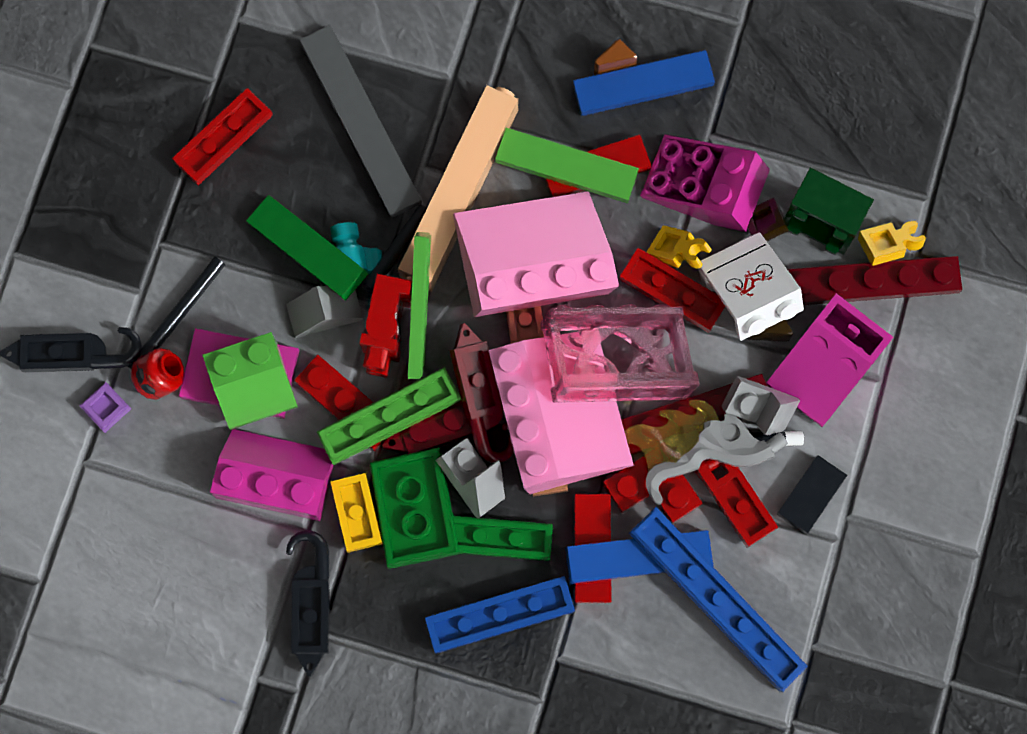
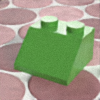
M272 332L203 355L214 392L230 430L298 407L277 341Z

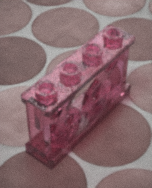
M628 304L619 308H604L602 305L571 308L568 305H558L549 309L540 322V326L544 334L550 368L553 403L688 399L700 383L697 372L693 370L683 322V308L670 307L667 304H659L653 307H637L636 305ZM650 329H665L669 334V345L658 349L656 345L662 339L663 333L659 336H654L651 334ZM578 330L580 333L579 337H573L569 334L568 339L574 346L582 347L581 350H575L565 345L561 340L560 331ZM612 334L623 338L642 353L631 362L627 373H619L616 366L610 360L601 355L594 354L598 345ZM671 353L673 354L676 372H673L665 356ZM564 356L576 359L573 374H567ZM649 361L650 363L645 365L644 368H647L650 372L640 373L638 366ZM600 365L605 369L606 373L595 374L594 369Z

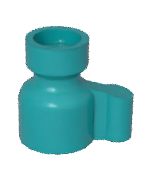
M344 222L333 225L330 228L331 239L336 244V248L370 274L382 258L381 250L362 247L357 244L359 231L356 223Z

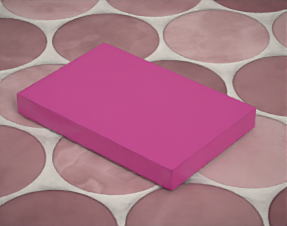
M195 328L179 397L185 400L220 406L203 355L249 339ZM278 344L292 387L300 350L299 348ZM286 411L273 415V417L285 419Z

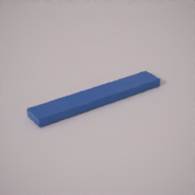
M657 507L653 508L629 532V535L779 692H784L808 667Z

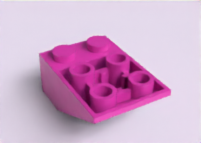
M664 135L640 196L643 199L712 225L746 232L770 169L756 151Z
M836 293L766 384L770 388L799 398L800 402L797 409L823 427L894 337Z

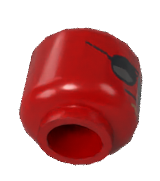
M164 348L152 350L141 356L133 363L131 369V380L135 389L142 396L152 400L163 398L176 391L183 384L185 377L184 365L181 359L175 353Z

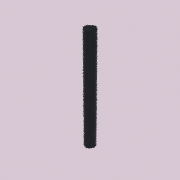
M214 256L144 344L138 358L163 345L225 267V263Z

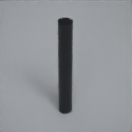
M418 205L363 283L362 287L368 293L373 294L376 275H387L412 240L427 207Z

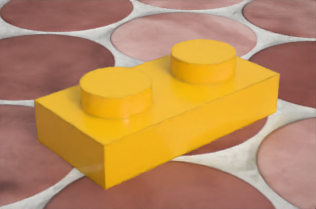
M366 473L330 481L346 551L349 553L383 544Z

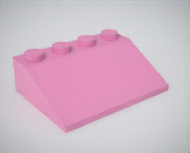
M589 191L453 214L474 317L606 295L619 287L612 251Z
M597 329L523 340L489 350L523 487L529 494L634 466Z

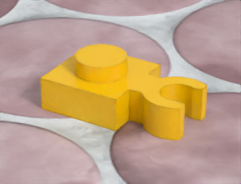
M908 221L898 230L894 228L892 222L861 230L857 240L871 265L874 266L903 258L906 249H921L926 237L925 235L911 236L910 234L916 232L918 223L916 221Z
M663 225L647 253L663 263L676 268L680 267L683 260H686L692 268H701L703 264L696 255L699 252L710 253L712 249L704 239H695L689 231Z

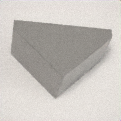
M316 286L286 304L295 338L363 320L356 291L345 301L327 286Z

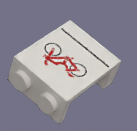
M760 232L701 260L703 264L699 268L701 283L707 289L715 290L734 318L737 336L740 341L752 335L760 334L766 328L782 320L790 319L804 310L800 286Z

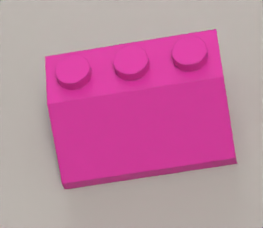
M232 429L218 458L210 493L216 499L321 521L334 465L324 448Z

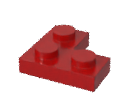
M663 444L633 462L634 466L622 469L603 482V486L611 494V498L622 514L649 497L646 489V477L654 466L664 462L675 463ZM684 475L668 478L661 482L659 492L663 502L659 506L672 524L702 505V501Z

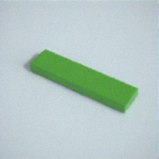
M510 128L505 129L495 158V163L627 204L639 171L637 167Z
M417 232L414 236L408 379H420L425 371L431 235L427 232Z
M444 367L317 431V434L332 464L335 465L460 402L461 397Z

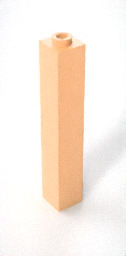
M486 85L414 234L415 236L417 232H427L431 235L429 291L431 292L458 238L453 214L471 210L496 158L505 129L511 127L518 112V99L515 98L511 91L503 87H496L494 89ZM414 237L398 268L400 278L411 281L413 277Z

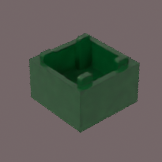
M810 167L784 219L789 233L795 236L801 233L825 245V251L836 255L838 252L844 255L861 227L874 199Z

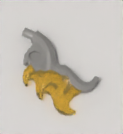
M701 400L689 401V406L697 409V414L686 415L672 409L662 410L659 415L668 419V423L663 427L641 424L629 427L625 431L628 444L637 445L644 453L649 470L646 477V489L656 505H661L663 502L659 492L661 482L668 478L698 470L704 460L712 459L734 467H750L774 458L776 456L775 453L788 444L786 438L780 432L766 442L764 440H757L752 437L740 419L729 413L724 415V421H719L713 407Z

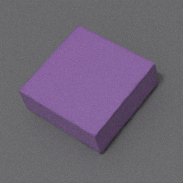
M107 382L102 384L79 405L105 433L131 410L128 404Z

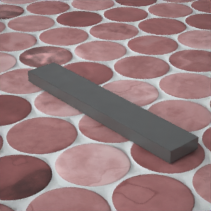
M331 25L301 38L300 43L390 217L393 218L422 204V200Z

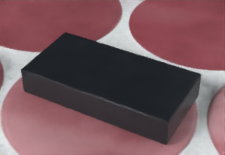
M817 455L777 515L807 535L847 477V474Z

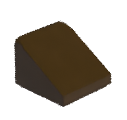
M782 320L766 328L760 334L752 335L747 339L787 342L790 341L793 332L787 321Z

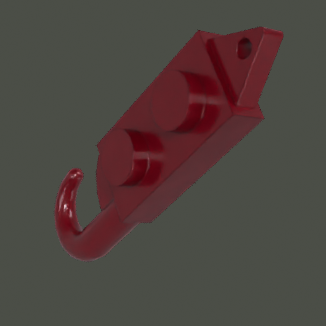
M462 323L459 326L454 349L449 351L466 420H469L475 447L479 455L488 462L495 463L499 460L502 463L512 456L514 448L510 435L508 436V445L504 451L495 452L489 444L486 430L500 422L504 409L487 341L482 342L465 323ZM463 331L467 332L466 337L463 335Z
M462 400L387 438L382 447L411 454L438 448L473 436L469 420H466ZM507 422L502 424L503 430L509 429ZM395 441V445L390 446L389 442Z

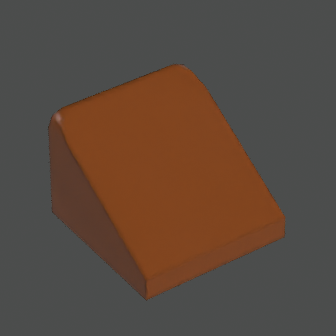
M620 39L616 40L595 60L594 75L636 66L637 55Z

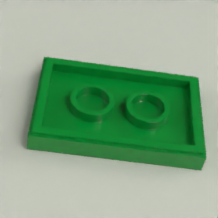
M440 448L370 462L386 563L389 569L460 554L446 474L436 462V459L442 456Z

